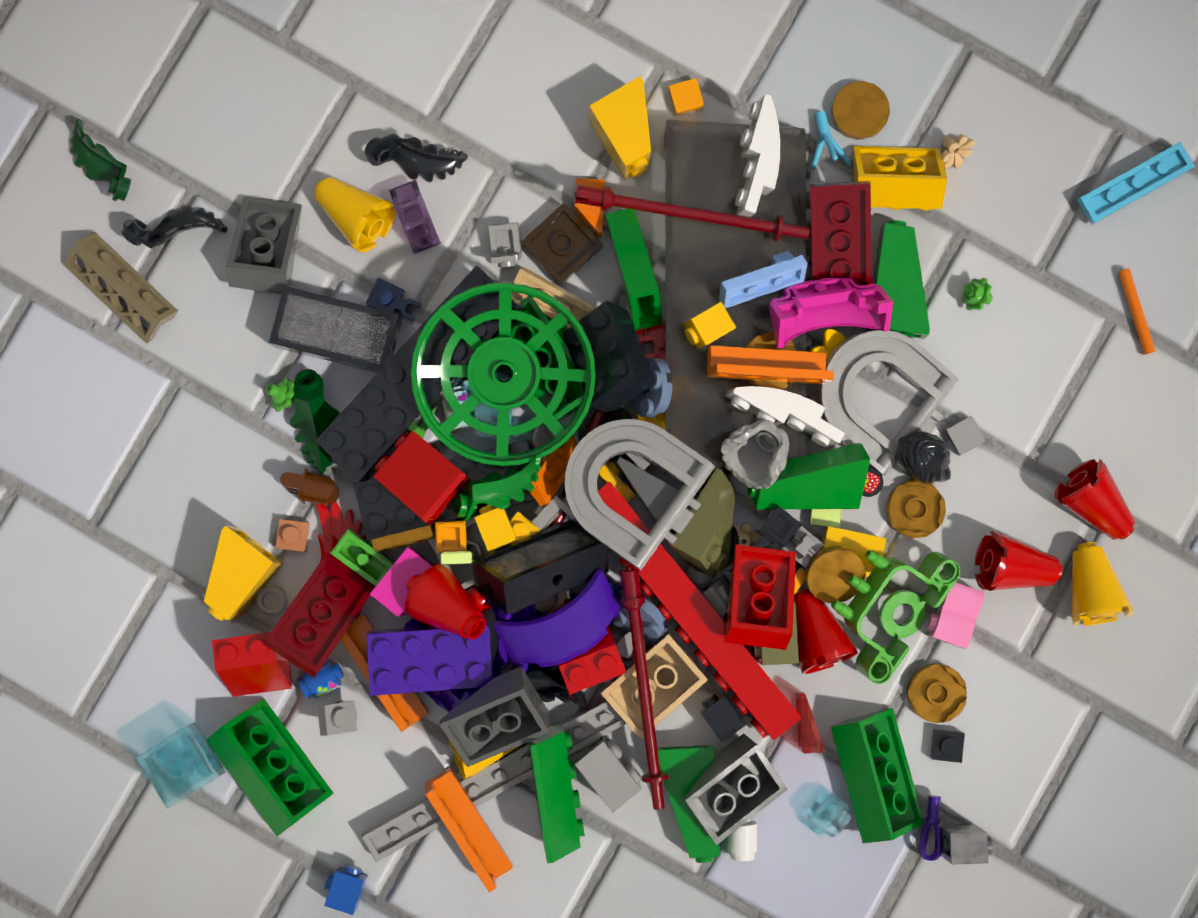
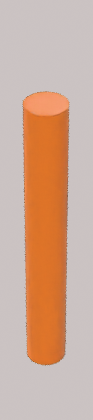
M1130 268L1121 270L1118 274L1143 353L1147 355L1156 352Z

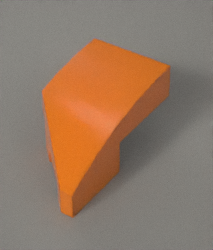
M576 178L575 190L577 184L603 189L605 180ZM579 203L574 204L577 217L594 230V235L602 238L603 211L600 210V207Z

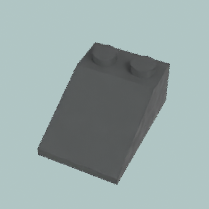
M251 197L243 198L226 265L229 287L282 294L284 286L289 287L293 272L302 205Z
M620 457L616 467L621 471L620 473L651 519L657 523L679 490ZM670 530L671 534L676 533L674 530Z
M522 667L493 678L439 720V725L467 767L550 733L548 709Z
M742 734L720 751L683 799L713 842L718 845L788 789L759 746L747 735Z

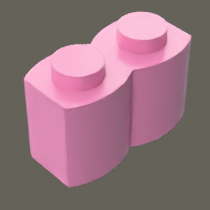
M956 582L938 607L936 614L931 613L928 619L926 629L930 630L929 637L962 649H967L985 592Z

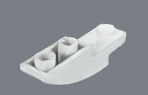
M767 94L762 96L757 102L754 101L748 113V118L751 119L749 129H745L740 141V146L743 147L741 157L749 159L743 172V177L746 178L744 189L741 188L735 200V205L738 206L736 215L753 216L756 213L761 194L766 196L773 191L778 177L780 163L779 124L772 98Z
M758 386L736 387L728 390L725 394L727 398L732 400L731 404L735 408L744 412L749 410L757 415V421L770 420L776 425L784 424L785 420H788L786 424L789 427L800 432L806 431L812 435L811 439L821 446L827 447L828 445L840 444L845 434L820 418L825 410L824 406L801 395L781 389Z

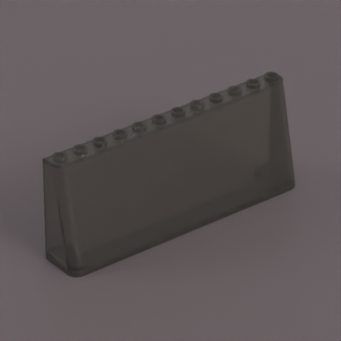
M666 120L664 128L665 203L736 215L738 206L735 205V200L741 188L744 189L746 178L743 177V172L749 159L741 157L743 147L740 146V141L745 129H749L750 124ZM779 126L780 163L775 189L766 196L761 194L756 213L750 218L775 221L778 215H783V223L809 227L808 238H810L811 220H806V209H810V191H806V180H810L811 163H806V152H810L811 135L805 133V128ZM665 215V362L668 364L671 372L666 373L667 382L672 383L673 390L669 406L664 412V430L715 466L708 477L712 476L716 468L722 470L726 477H734L732 471L725 467V462L722 460L721 445L739 427L757 422V415L749 410L744 412L735 408L731 404L732 400L727 398L725 394L730 389L752 385L747 379L707 377L708 347L727 346L745 348L747 343L754 337L767 332H773L769 311L770 302L773 298H781L784 295V289L725 308L736 328L700 349L688 341L685 335L686 328L683 323L720 303L721 282L772 265L773 255L789 251L793 257L803 255L808 263L807 266H811V249H806V239L781 235L780 240L775 242L772 239V233ZM805 274L804 282L809 280L811 281V278H806ZM803 333L791 340L795 344L796 351L810 352L812 347L811 336H806V333ZM793 382L785 389H782L812 400L811 394H807V383ZM785 420L784 424L776 425L788 435L789 451L787 460L811 454L807 453V441H811V434L804 430L800 432L789 427L786 424L788 420ZM663 470V476H671Z

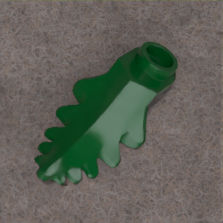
M77 119L72 131L73 136L70 139V143L73 145L70 152L72 155L77 154L75 165L78 168L86 167L85 175L92 181H110L108 193L113 194L112 200L117 201L119 199L125 201L131 183L130 178L124 177L127 165L116 160L105 146L98 143L95 145L88 134H84L82 120Z
M306 369L300 371L295 377L294 401L296 408L289 423L291 427L301 429L296 435L295 440L297 443L306 442L301 453L303 455L310 453L306 458L307 463H312L311 467L313 469L316 468L318 472L323 473L328 466L333 464L330 461L333 458L315 440L337 418L340 412L325 401L322 377L316 371Z

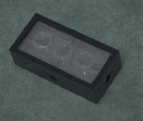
M284 286L269 344L278 349L378 373L394 355L403 319L396 313Z
M572 519L472 559L476 591L507 615L517 613L527 606L543 602L553 595L569 591L579 584L590 581L596 572L595 570L599 568L602 569L604 574L609 572L607 546L586 532L577 520Z

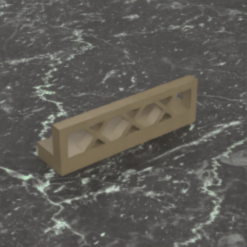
M96 232L74 242L63 265L146 344L152 341L160 326L173 319L178 310ZM78 256L84 261L86 270L75 262ZM97 276H100L105 281L107 290L99 284ZM118 296H121L126 301L128 310L120 304ZM139 316H142L151 324L148 330L141 324Z

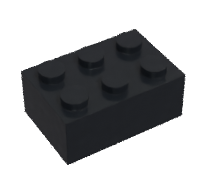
M606 300L578 321L590 341L595 362L596 379L594 394L590 404L591 407L611 414L655 383L628 310ZM570 327L563 332V336L575 369L586 370L581 343L573 328ZM580 382L584 391L585 382Z

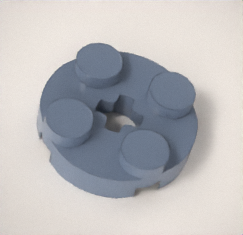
M648 357L646 359L655 383L628 401V403L633 404L636 413L641 417L655 418L658 413L663 414L667 410L671 401L673 387L671 382H667L666 373H671L668 364L663 359Z
M620 594L617 601L621 610L618 617L613 618L611 622L628 633L631 632L629 614L625 606L621 605L623 594ZM645 599V603H642L643 606L640 608L644 644L646 645L647 642H659L667 632L668 625L664 627L665 617L662 612Z

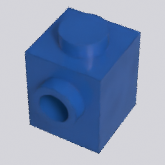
M345 864V867L340 866L335 871V874L330 872L324 890L329 891L324 906L353 915L358 908L368 875L363 874L361 868L350 864Z

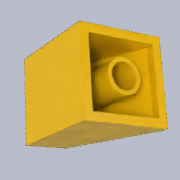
M641 76L589 105V121L624 180L630 176L633 179L640 177L648 171L647 167L650 165L651 145L644 82Z
M225 525L221 530L204 602L210 606L208 612L220 621L224 619H240L254 602L259 591L268 584L283 565V562L238 527Z

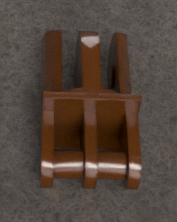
M306 468L303 475L285 472L280 477V482L289 493L297 495L303 504L307 501L320 505H332L339 498V489L333 479L328 476L310 473Z

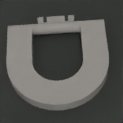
M869 330L848 337L829 354L826 359V370L834 371V380L817 384V402L825 407L821 416L822 419L845 433L841 443L845 446L862 443L871 459L869 466L878 470L882 476H885L896 462L895 455L899 438L915 430L932 432L936 424L930 420V417L937 422L941 420L943 415L936 408L958 381V378L917 342L906 335L894 331ZM882 361L890 364L927 395L893 442L866 421L856 411L852 402L851 390L856 375L861 369L873 362Z
M636 419L616 420L595 428L577 444L566 467L565 493L570 510L581 527L630 564L642 570L663 539L672 545L677 540V537L671 534L670 530L672 529L680 535L692 519L694 514L686 508L690 506L695 511L699 509L701 504L694 500L693 497L715 466L657 425ZM635 453L644 456L684 484L648 535L610 509L599 496L597 490L599 472L603 465L616 455Z

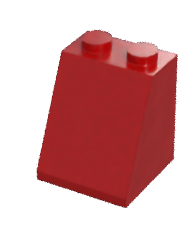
M412 431L410 434L405 432L395 443L394 446L397 450L390 458L386 455L376 465L375 470L378 472L373 477L424 522L432 525L470 478L416 432Z
M270 632L212 640L215 671L233 697L293 688L290 662L263 645Z

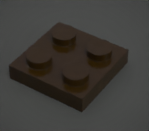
M565 203L560 205L521 241V244L560 286L603 248V244Z

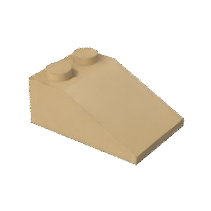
M670 632L646 652L655 726L708 681L706 673ZM634 662L626 670L627 673L620 675L601 692V695L641 739L644 733Z

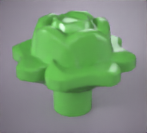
M973 278L971 283L964 287L962 297L967 310L977 309L980 311L983 308V304L991 303L993 299L990 293L992 286L988 284L986 278L979 280Z
M288 377L282 382H278L277 385L270 383L266 387V394L272 397L271 407L277 412H280L284 407H291L292 403L295 402L294 381Z

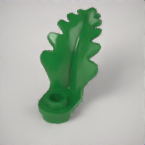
M535 454L530 462L521 464L517 470L510 468L503 475L492 472L480 480L467 481L463 492L455 495L453 502L454 516L468 521L472 515L476 514L477 504L485 503L499 509H506L510 506V499L518 502L523 501L525 498L523 489L532 492L534 490L532 481L537 482L539 480L537 471L541 470L540 454Z

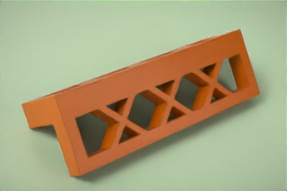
M727 346L708 347L707 377L823 384L834 380V371L826 370V353Z
M364 614L351 623L341 641L369 682L366 631H373L375 628ZM416 692L377 695L401 732L429 714L428 709Z
M450 767L425 782V795L488 892H491L497 888L496 878L511 870L513 863Z

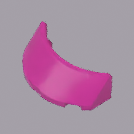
M823 278L795 284L784 289V295L781 298H773L770 302L769 311L777 349L783 348L793 338L808 331L824 327L856 326L882 330L883 332L889 331L893 301L882 286L873 283L857 285L853 282V279Z

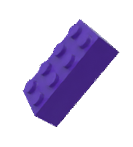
M487 623L483 633L473 640L462 638L433 626L366 631L370 696L483 687L492 680L490 630Z

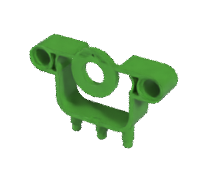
M869 550L865 556L875 565V568L866 581L855 575L850 576L848 579L849 583L859 592L848 606L838 600L832 602L831 607L844 617L846 627L867 642L856 659V668L873 683L883 684L887 682L908 653L909 646L902 642L901 638L914 634L922 626L926 612L925 603L934 608L939 607L958 580L961 570L959 564L940 552L928 554L918 569L915 570L897 558H884L880 554ZM907 570L916 578L928 584L929 587L921 598L912 591L898 590L890 594L883 601L879 610V621L884 631L894 637L888 647L884 648L862 633L861 623L892 576L897 571ZM901 604H909L912 610L909 620L903 624H896L893 619L895 609Z

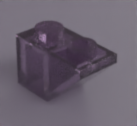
M413 180L390 189L389 192L413 253L415 254L441 244L417 181Z

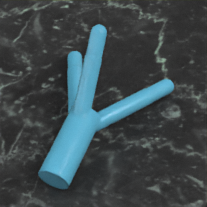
M820 111L815 113L819 140L810 168L812 170L816 169L824 142L832 160H837L838 154L847 166H851L852 161L831 136L826 112Z

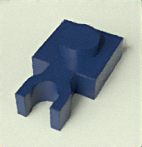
M379 277L366 301V305L372 308L392 313L398 310L406 319L414 322L415 317L407 314V308L414 305L420 309L422 306L421 303L415 300L402 299L406 292L404 289Z

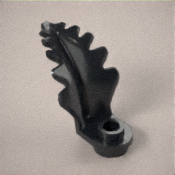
M395 134L371 139L364 150L367 161L371 165L379 166L393 160L400 165L410 179L416 180L419 174H422L427 182L433 181L435 173L440 180L446 178V172L449 175H453L455 168L460 169L462 163L468 158V155L463 153V151L458 152L454 149L449 152L448 148L437 151L435 144L422 146L421 140L416 137L401 138Z
M186 206L180 213L176 210H171L153 230H150L141 220L126 219L123 223L121 234L133 245L140 246L144 244L152 249L186 230L203 227L226 233L228 228L222 223L221 219H215L213 212L204 213V208H198L196 212H192V207Z
M512 660L507 661L506 665L500 666L501 675L519 668L520 665H515ZM538 665L526 673L543 702H552L556 697L563 702L571 700L575 704H579L582 709L587 708L583 691L569 694L559 667L552 671L550 666L539 667Z

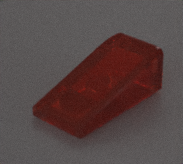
M797 691L795 693L796 711L802 717L797 721L798 750L803 754L825 753L824 745L806 694L802 691Z

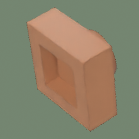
M279 519L275 548L306 552L310 523Z

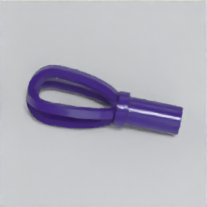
M929 795L927 817H925L926 823L922 828L918 845L921 857L928 861L938 860L942 854V833L939 826L941 796ZM931 825H933L935 830V849L932 855H927V838Z

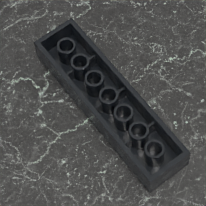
M476 265L315 440L356 482L369 480L376 472L375 467L379 461L386 455L390 457L397 450L394 446L397 440L405 432L410 434L424 420L415 401L411 378L413 353L418 338L428 320L452 297L473 287L488 283H499L484 268ZM488 292L474 296L458 304L452 311L465 323L468 319L480 313L499 309V292ZM512 296V310L524 312L526 308ZM443 319L436 325L428 339L422 365H441L445 346L455 332ZM499 319L485 321L471 330L483 342L499 336ZM511 319V325L516 321V319ZM463 338L460 339L453 351L450 365L469 364L475 350ZM450 377L452 389L463 377ZM422 378L425 397L431 411H433L445 398L441 386V378Z

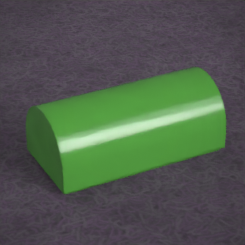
M351 529L345 532L330 552V554L375 587L395 563L382 552L373 550V546Z

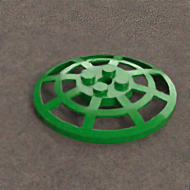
M508 282L488 283L470 288L443 304L428 320L421 332L413 353L411 368L412 390L418 410L435 436L451 450L468 459L483 464L499 466L524 464L530 462L535 454H540L542 458L567 442L579 428L588 413L596 379L595 362L590 341L582 325L571 311L557 299L539 289ZM488 292H499V309L480 313L468 319L465 323L452 311L458 304L474 296ZM512 292L535 297L553 307L559 314L545 325L530 314L512 310ZM443 319L455 332L445 346L441 365H422L428 339L436 325ZM499 319V336L483 342L471 330L485 321ZM511 319L525 322L536 328L539 332L527 343L518 338L511 337ZM567 322L573 328L581 343L586 370L567 368L564 350L555 335ZM463 338L475 350L469 364L450 365L453 351L460 339ZM547 340L556 354L558 368L540 367L535 351ZM500 365H508L513 371V376L507 381H501L496 377V368ZM450 377L468 378L473 394L462 404L458 402L453 392ZM422 378H441L444 396L454 411L442 424L434 417L427 403ZM540 379L558 380L554 396L545 407L534 395ZM567 381L585 382V390L580 406L572 420L564 428L554 417L553 413L563 399ZM482 402L491 408L497 409V425L482 422L470 413ZM525 403L537 415L525 423L509 426L510 409L517 408ZM464 421L467 425L478 431L497 435L496 454L471 448L455 439L450 433ZM542 423L555 435L549 442L533 450L508 454L509 436L528 432Z

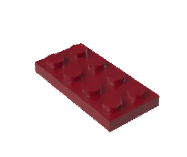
M870 181L810 184L812 281L823 278L853 279V282L857 285L871 284Z
M327 552L270 632L263 645L315 678L369 598L375 586Z

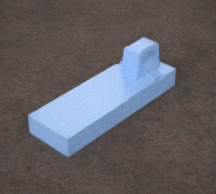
M789 251L773 255L772 265L721 282L719 301L722 302L725 308L802 283L805 279L808 263L803 255L793 257Z

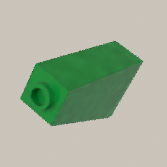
M620 209L607 213L608 232L635 330L663 324L659 289L636 212L632 209Z
M890 220L889 223H885L880 228L873 284L882 286L893 301L889 331L898 332L911 338L925 339L929 336L930 326L914 227L906 226L907 223L904 221Z
M862 443L789 459L785 468L779 474L778 479L769 489L747 487V494L749 498H752L757 510L776 509L778 506L783 509H859L871 459Z
M713 745L657 747L660 771L668 773L669 778L664 781L689 857L695 858V861L698 863L713 862V857H720V843L716 845L683 798L715 759V747Z

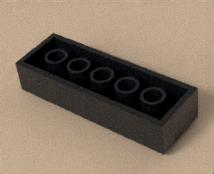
M527 440L509 444L508 454L529 451ZM496 448L484 450L483 452L496 454ZM464 456L449 459L453 465L470 478L469 481L480 480L492 472L503 475L508 469L515 468L517 470L520 466L483 464ZM376 478L353 484L367 542L372 543V539L431 525L424 522ZM523 489L524 500L518 502L510 499L509 507L536 500L529 491ZM454 499L431 526L435 527V522L461 520L460 517L454 516ZM477 504L476 514L471 517L480 514L479 509L488 506V504Z

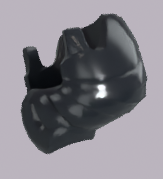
M920 430L909 432L907 435L899 438L895 461L905 474L916 481L929 485L934 484V482H945L951 478V470L948 466L951 462L949 459L950 452L946 442L934 434Z

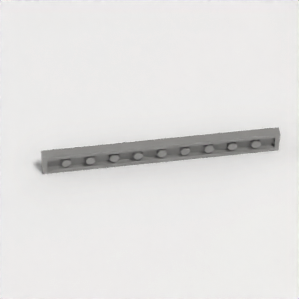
M606 699L562 722L564 731L571 734L573 750L567 751L568 756L627 724ZM529 742L522 744L473 777L459 779L476 807L533 776ZM425 798L363 832L362 839L377 862L441 827L444 823L428 798Z

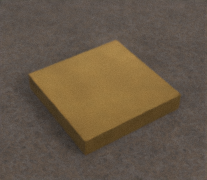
M428 525L372 539L373 550L385 552L429 541L436 537V531L434 526Z

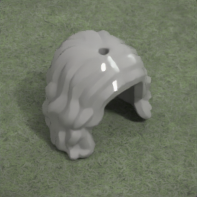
M760 420L750 425H744L733 431L729 438L723 441L720 448L723 454L722 460L725 462V467L732 471L734 477L738 478V481L745 483L747 487L769 489L786 466L789 451L788 435L770 420Z

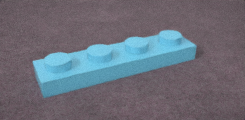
M1179 142L1080 197L1077 201L1089 222L1093 225L1190 171L1195 165L1182 143Z

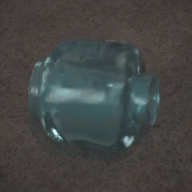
M833 792L830 796L822 794L807 811V817L812 822L808 827L821 838L826 834L835 838L850 822L851 814L848 811L851 807Z

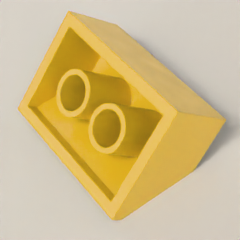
M853 146L852 182L870 181L871 209L874 207L891 208L894 210L916 208L928 211L943 208L947 175L943 160L941 159L940 148Z

